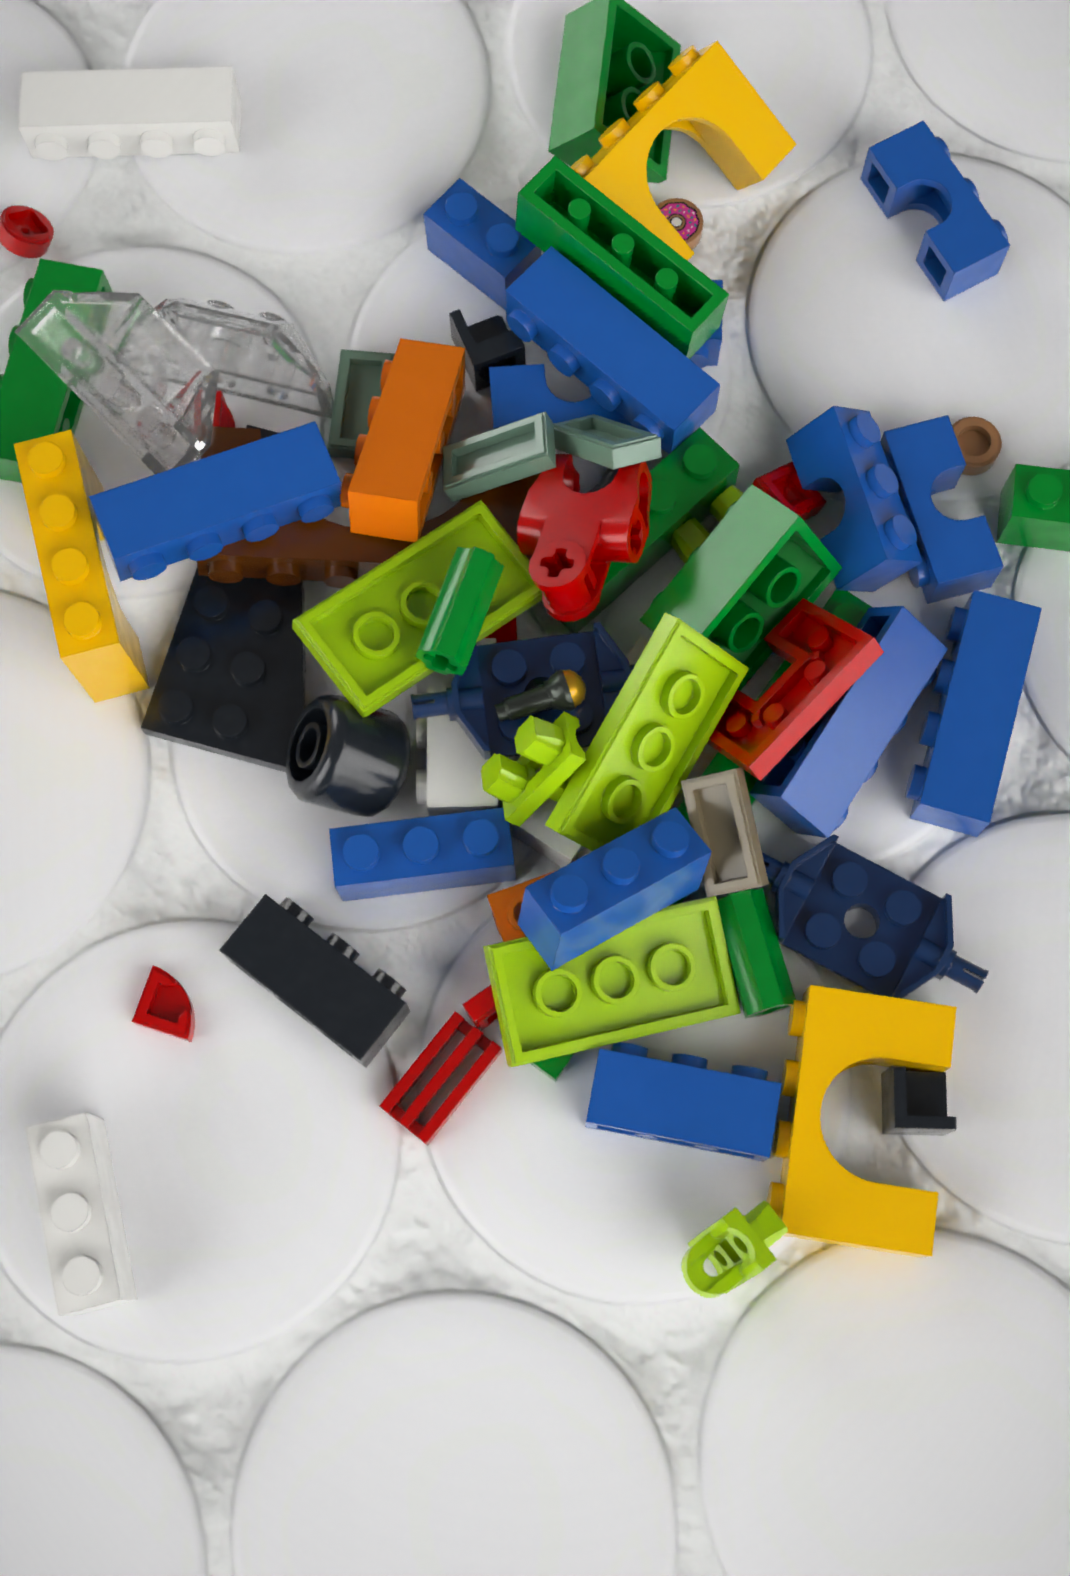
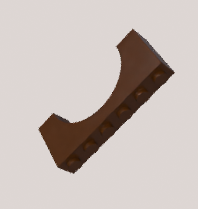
M203 426L201 459L260 440L261 429ZM540 473L461 499L455 506L443 514L426 521L420 538L482 500L518 545L517 526L520 512L528 490L537 480ZM324 518L311 523H304L302 520H298L279 527V530L274 535L264 540L249 542L243 539L225 545L217 555L197 561L199 575L208 576L211 580L220 583L240 582L243 578H265L268 582L275 585L292 586L299 584L301 580L324 581L330 587L342 589L413 544V542L351 533L350 527L328 521Z

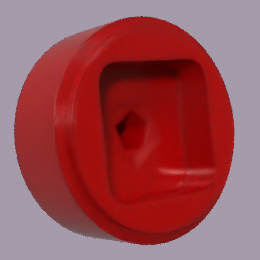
M14 205L5 208L0 216V243L8 251L24 258H39L47 253L54 236V230L50 221L42 213L28 206Z

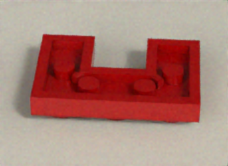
M804 598L764 638L776 655L792 665L757 701L737 689L707 742L708 745L738 766L743 767L745 771L759 781L782 760L794 745L884 653L873 636Z

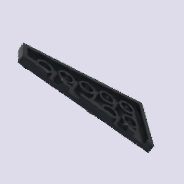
M251 425L246 427L261 429V439L279 433ZM197 567L141 725L143 732L149 736L286 772V752L290 735L297 719L306 708L305 644L292 629L293 620L305 613L303 580L299 584L292 586L275 585L268 582L265 578H243L240 582L220 583L211 580L208 576L199 575Z

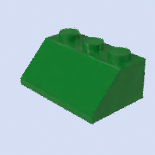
M592 0L565 16L548 152L558 157L570 167L586 154L592 159L603 147L598 141L599 137L617 120L623 117L627 122L638 111L633 104L638 96L653 83L659 81L663 85L673 75L668 66L680 55L681 45L625 0ZM662 130L652 143L646 168L648 183H661L667 179L672 130Z
M751 484L742 496L728 508L724 518L705 541L691 553L687 563L668 586L653 599L651 606L639 621L652 633L655 631L664 613L675 616L749 668L738 687V690L741 691L773 652L764 638L802 598L814 603L842 567L798 514Z

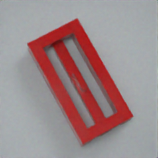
M455 1011L379 1107L428 1146L503 1050L498 1044L488 1039L483 1032L472 1026ZM458 1031L465 1036L409 1108L406 1111L402 1110L399 1104ZM474 1046H478L484 1051L428 1123L422 1126L416 1119Z

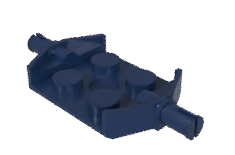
M600 622L593 623V631L485 645L475 644L465 672L462 676L454 675L451 682L452 687L446 688V691L411 694L413 718L417 720L418 718L449 715L450 721L458 722L485 760L489 759L494 753L505 757L519 756L520 754L516 753L514 738L518 728L530 715L514 721L508 719L500 722L494 705L502 703L507 697L530 690L534 686L544 685V681H547L558 670H572L581 676L585 683L586 694L582 703L571 711L553 710L551 708L531 715L553 723L564 711L579 719L580 724L575 732L576 739L580 747H589L635 664H629L627 657Z
M835 834L794 859L791 864L787 861L782 863L762 852L768 882L773 884L770 890L775 892L776 935L779 944L875 995L903 999L933 978L941 980L944 976L973 990L974 993H978L982 987L983 980L986 979L989 971L956 955L957 951L953 950L951 895L946 893L941 898L836 843L839 836ZM861 908L872 914L876 923L874 935L868 938H858L850 934L844 923L847 911Z

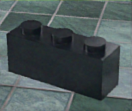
M265 894L219 951L236 967L367 1068L411 1012L406 1002L401 999L406 989L379 968L371 976L354 962L360 954L336 934L331 933L327 940H324L308 927L314 920L313 917L291 899L286 897L279 905Z

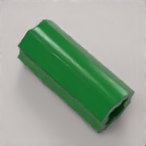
M476 546L472 548L457 547L415 654V657L420 659L427 668L444 675L457 674L462 676L465 672L504 565L496 560L494 554Z
M763 888L747 889L718 899L717 903L733 978L745 1019L768 1015L791 1007L796 998Z

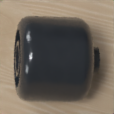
M321 695L306 706L297 719L290 735L285 768L289 788L303 802L356 816L373 817L390 806L403 785L410 762L409 733L405 723L392 711L379 708L369 716L362 718L345 697L340 695Z

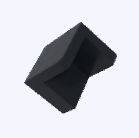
M460 309L449 313L452 340L455 346L465 348V369L476 392L490 387L489 367L526 365L523 341L512 330H508L501 316L496 315L467 326Z
M891 1066L881 1073L882 1134L943 1136L957 1130L956 1117L947 1116L946 1072L906 1071L905 1066Z

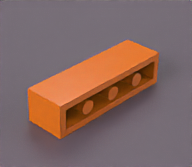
M400 338L393 360L386 359L384 361L380 383L382 393L380 397L373 396L371 398L368 410L369 431L367 434H359L354 454L356 468L354 474L346 473L343 478L340 502L342 508H349L351 533L414 543L420 539L442 468L443 447L449 445L464 396L465 348Z

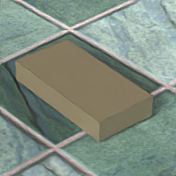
M743 767L681 781L690 825L712 851L703 875L706 896L712 897L768 885V877Z

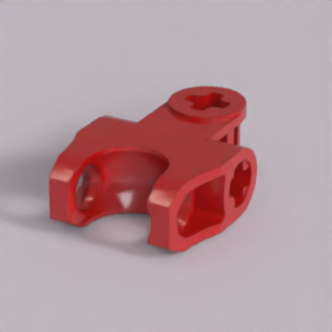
M556 454V468L541 472L528 490L518 520V546L523 555L532 556L528 569L534 585L543 591V604L547 613L554 619L571 622L588 616L595 610L600 601L611 562L637 563L639 561L650 531L649 510L652 496V477L646 462L619 468L613 481L598 491L579 493L580 474L573 465L572 455Z

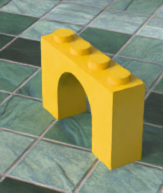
M718 41L697 51L694 45H691L678 55L668 66L673 75L663 85L657 81L638 96L633 102L638 111L627 122L623 117L620 118L599 137L598 141L603 147L592 159L586 154L570 167L687 261L695 253L657 207L647 182L648 154L657 135L662 130H675L695 139L706 150L736 190L763 181L797 145Z
M72 430L15 443L16 458L61 660L95 703L150 689L139 638L126 619L114 592L100 541L104 539L89 496L104 492V487Z
M810 985L803 993L802 1001L794 1000L789 1014L788 1035L797 1037L795 1060H785L781 1080V1096L790 1097L788 1121L778 1120L773 1147V1156L783 1158L780 1183L770 1182L767 1203H769L787 1226L788 1232L783 1236L918 1258L932 1257L938 1192L871 1182L847 1171L833 1157L825 1143L821 1130L820 1112L827 1088L839 1073L847 1069L862 1065H877L884 1067L905 1066L906 1070L917 1072H944L951 1068L957 1007Z

